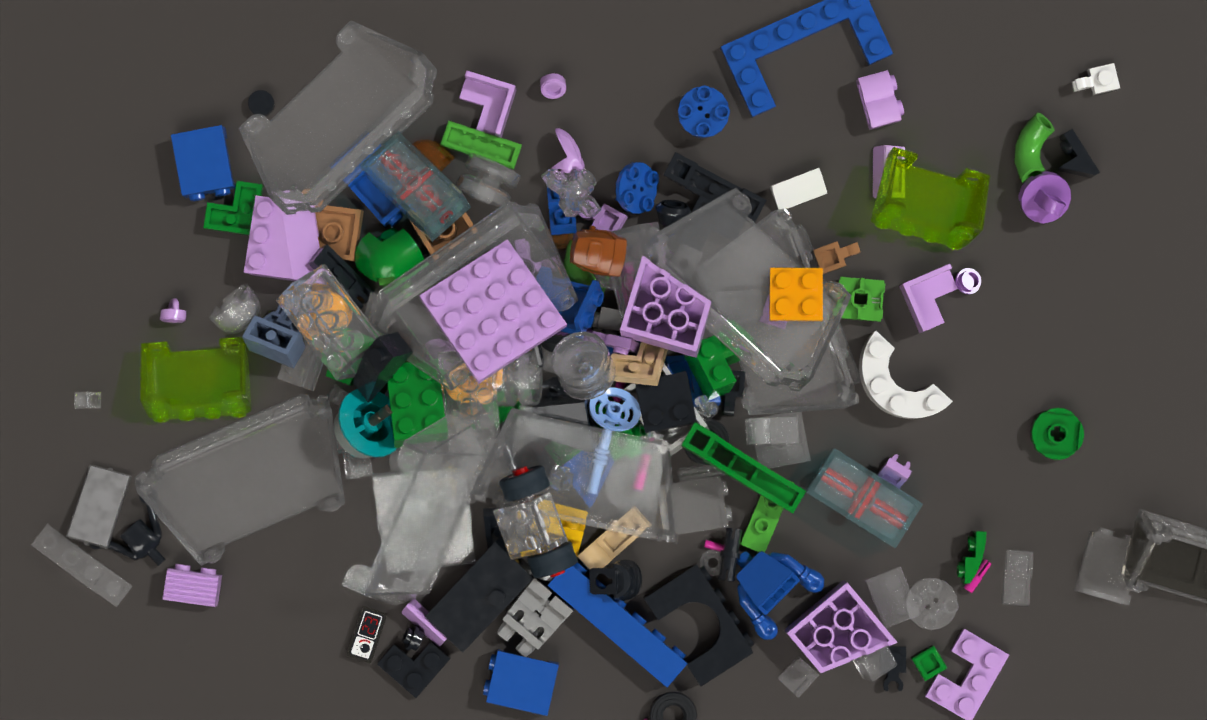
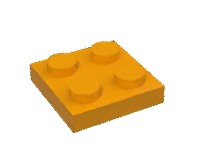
M770 268L769 321L822 322L823 268Z

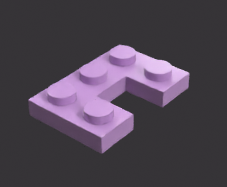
M963 628L950 650L972 663L961 685L958 686L937 674L924 696L965 720H973L1009 654Z

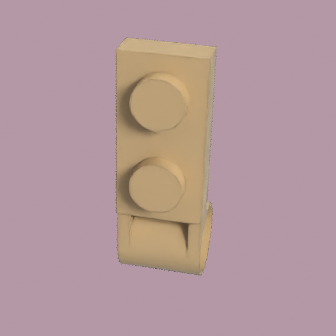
M634 505L577 557L589 570L592 568H604L646 531L652 523Z

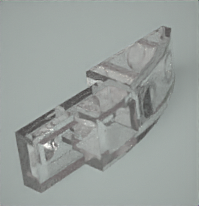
M46 524L31 544L66 572L116 607L132 588L130 583L49 524Z

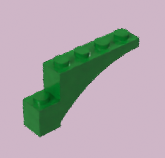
M696 422L681 445L684 449L703 459V462L792 514L806 492Z

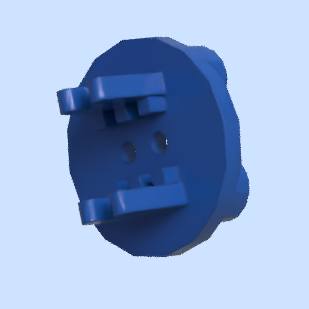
M705 85L688 91L681 99L678 108L679 122L684 130L692 136L699 138L713 137L721 132L727 124L730 114L728 102L723 94L715 88Z
M632 162L626 165L619 173L616 181L615 201H618L621 207L629 213L641 214L645 211H651L657 194L658 173L652 171L645 163Z

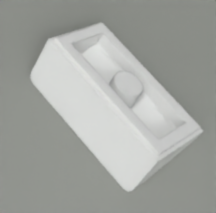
M820 168L770 187L779 212L827 194Z

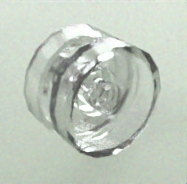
M470 153L465 162V167L477 175V177L466 173L460 174L455 187L482 203L507 210L512 197L499 186L511 190L516 189L521 175L495 161Z
M576 332L564 337L555 346L551 365L564 392L569 396L579 400L594 399L603 395L612 386L616 377V367L603 339L589 332Z
M534 348L492 375L493 392L498 406L514 407L518 401L522 406H537L540 403L543 375L542 367L539 368Z

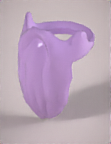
M556 128V135L567 158L561 160L550 169L549 178L559 179L571 175L574 179H579L580 172L585 170L580 150L574 139L566 131Z

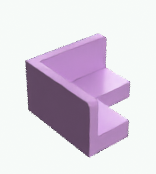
M466 70L465 82L459 97L460 100L483 106L476 130L502 138L517 91L516 86Z
M951 264L899 286L919 333L945 323L935 299L958 289L950 272V269H952Z

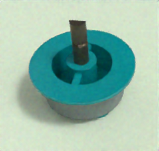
M356 389L342 400L339 412L334 420V432L341 447L351 456L358 458L384 457L397 449L394 448L390 416L392 411L389 407L388 397L379 392L371 402H367L359 390Z

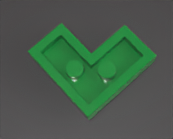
M237 181L233 206L207 202L203 228L250 235L255 196H262L264 185Z

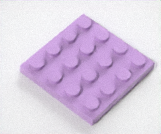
M508 239L419 295V299L478 384L567 327L565 320Z

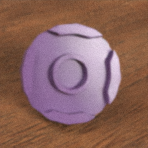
M1048 171L1041 172L1042 174L1035 177H1029L1021 186L1018 195L1023 213L1032 221L1043 224L1060 218L1068 209L1071 201V190L1067 182L1056 173Z

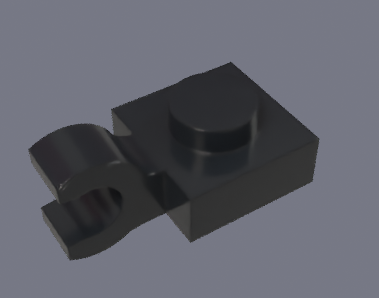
M731 370L737 381L729 393L721 395L725 396L723 415L734 416L735 399L744 397L746 371Z

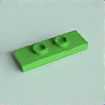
M449 120L440 144L442 147L512 170L515 169L522 148V144Z
M760 495L740 545L757 552H765L783 508Z

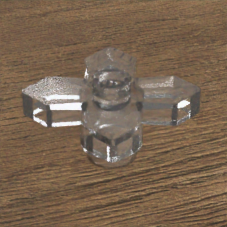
M548 169L541 175L547 187L559 195V206L566 217H576L580 212L586 217H594L601 211L595 198L589 195L594 191V186L597 182L593 174L588 170L582 169L577 171L572 169L570 173L564 172L562 174L557 169Z

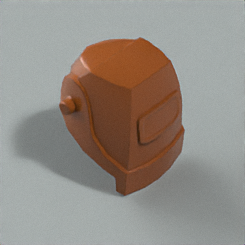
M592 225L589 229L576 231L571 244L570 263L576 265L582 271L602 276L620 277L625 262L627 240L618 237L611 231L595 230L596 227Z

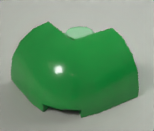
M394 227L384 231L377 238L369 232L361 239L355 252L357 269L375 282L379 278L392 276L397 280L426 263L419 247L409 233L404 229L398 231Z

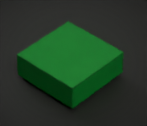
M934 645L911 658L924 681L947 669L946 664Z

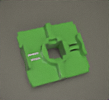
M840 277L838 284V306L836 307L837 318L881 322L883 318V294L885 293L884 280ZM855 294L867 295V305L855 304Z

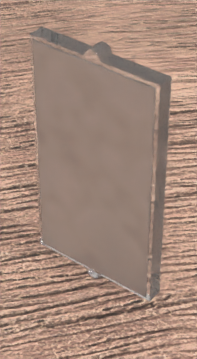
M90 464L66 538L84 542L86 546L91 544L108 549L132 476L116 472L111 467L105 469Z

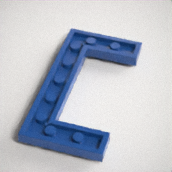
M824 0L721 46L720 49L751 117L753 118L776 107L755 60L848 19L868 65L892 56L893 52L870 1Z

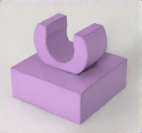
M895 454L882 466L877 477L899 490L907 481L912 471L909 470L910 462L907 461L904 466L896 462L899 455Z

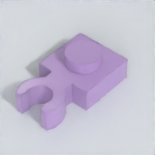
M586 199L585 202L592 207L591 212L585 214L579 211L578 214L585 220L594 219L592 226H595L596 230H607L618 235L628 217L606 204H603L602 208L598 209L594 201Z
M596 331L592 332L590 340L597 345L612 347L613 353L628 355L629 352L637 354L640 343L633 339Z

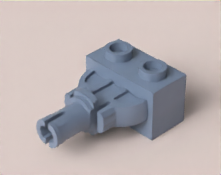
M298 285L288 303L284 305L280 303L275 311L267 314L264 318L254 315L242 336L248 350L294 369L306 348L303 341V324L307 316L302 310L313 292L307 287L303 289L302 285Z

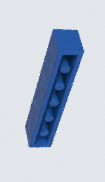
M578 562L566 569L563 574L552 579L548 586L664 686L668 687L687 665V662L684 660L686 654L675 645L672 649L666 645L664 641L667 638L655 628L652 632L646 628L644 624L647 621L637 612L631 615L625 610L624 607L627 604L624 601L616 600L614 596L611 598L608 594H591L590 579L584 575L587 570ZM596 578V583L598 587L601 589L606 588V586Z

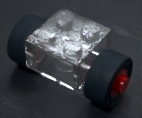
M543 465L529 468L522 466L512 470L513 474L499 481L505 500L511 502L493 510L510 559L528 556L527 561L534 578L555 577L563 574L566 569L572 567L578 561L572 543L567 540L550 491L534 495L550 486Z

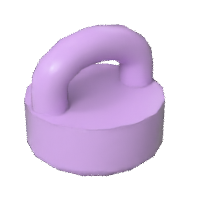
M555 73L543 76L540 80L541 93L549 99H557L563 96L566 92L564 77Z
M171 299L168 309L160 311L161 321L167 323H183L186 321V311L179 309L178 299Z

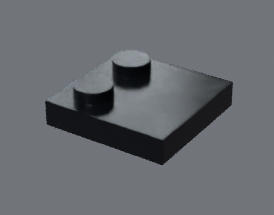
M686 371L661 376L658 386L635 384L646 434L697 423Z

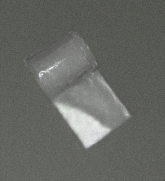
M798 416L745 419L746 445L799 443Z

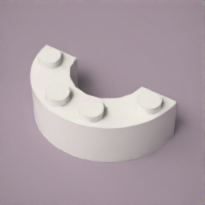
M877 331L872 332L861 351L859 375L867 396L878 408L892 416L916 419L934 415L953 402L934 384L918 392L906 391L897 386L890 377L888 368L889 358L895 348Z

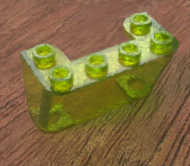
M893 147L886 158L871 222L880 229L899 231L902 235L923 238L924 241L929 243L937 242L944 244L953 250H959L967 246L983 231L990 175L966 168L957 178L949 177L912 166L918 158V154ZM897 156L905 157L906 159H898ZM967 178H976L978 180H969Z
M219 338L221 349L172 352L168 342L141 343L140 401L147 415L154 422L158 423L167 422L169 419L191 421L198 417H205L207 419H218L220 416L229 415L236 418L245 417L247 413L251 412L248 348L243 338Z

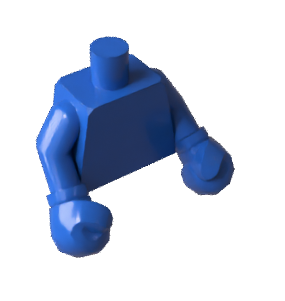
M761 551L753 558L748 552H743L740 555V559H737V564L742 568L736 576L740 582L737 587L739 602L749 615L757 635L763 640H772L778 633L775 621L767 616V614L799 581L806 590L813 593H818L824 588V577L820 572L800 564L788 554L776 552L766 554Z

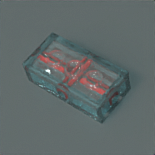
M399 131L360 165L369 181L432 242L471 208L463 192Z
M831 448L805 490L806 494L892 548L897 547L923 503L835 448Z

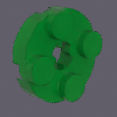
M1052 408L1040 413L1031 427V441L1035 450L1048 459L1062 460L1070 457L1078 451L1084 440L1083 425L1075 414L1064 408ZM1055 426L1060 427V431L1064 432L1063 439L1059 437L1060 441L1058 442L1054 441V437L1050 435L1051 430H1055Z

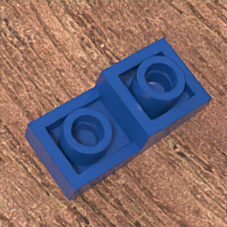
M572 182L547 184L551 235L575 233L577 229Z

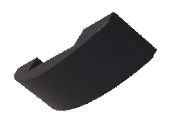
M677 152L674 153L663 176L698 196L701 195L753 223L756 222L767 201L745 188L742 189L698 166L696 162Z

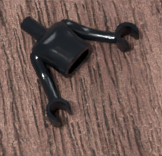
M147 488L152 494L150 501H147L142 495L139 496L140 501L147 506L152 530L142 519H139L120 536L129 548L109 540L106 546H96L94 543L89 542L90 547L93 549L105 547L133 560L149 556L157 566H160L166 559L156 549L162 537L154 506L157 498L156 491Z

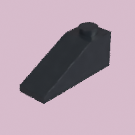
M398 332L377 337L363 354L353 384L367 402H371L413 353Z

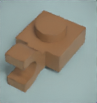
M838 241L813 250L819 268H823V274L845 267L844 258L861 252L857 242L840 248Z

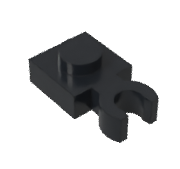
M886 646L879 649V672L887 673V677L882 683L884 691H888V684L891 681L897 682L898 691L903 690V682L899 678V673H906V646Z

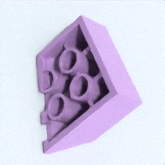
M256 195L244 273L253 276L327 285V282L309 265V262L320 250L314 205Z
M642 256L621 324V336L697 358L706 328L711 301L688 285L678 281L664 269L650 262L645 256Z
M844 580L784 630L820 673L848 663L863 655L876 652V650L898 643L848 582Z

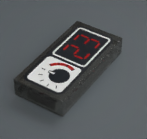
M366 606L362 607L346 656L372 663L388 616L387 613Z

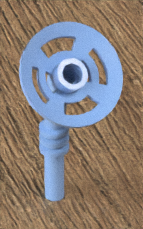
M615 387L598 390L593 394L589 402V412L592 418L603 427L599 446L596 447L597 452H594L596 457L592 459L594 466L587 491L592 493L598 492L604 465L608 463L606 459H609L607 453L611 452L609 445L613 431H626L633 428L641 416L640 405L636 398L629 392ZM608 397H617L625 402L620 404L615 401H609ZM599 401L601 404L598 408V414H596L595 405ZM604 407L606 408L605 414L602 412ZM632 409L633 418L630 422H628L627 420L630 414L629 410ZM622 412L625 414L624 419L620 418Z

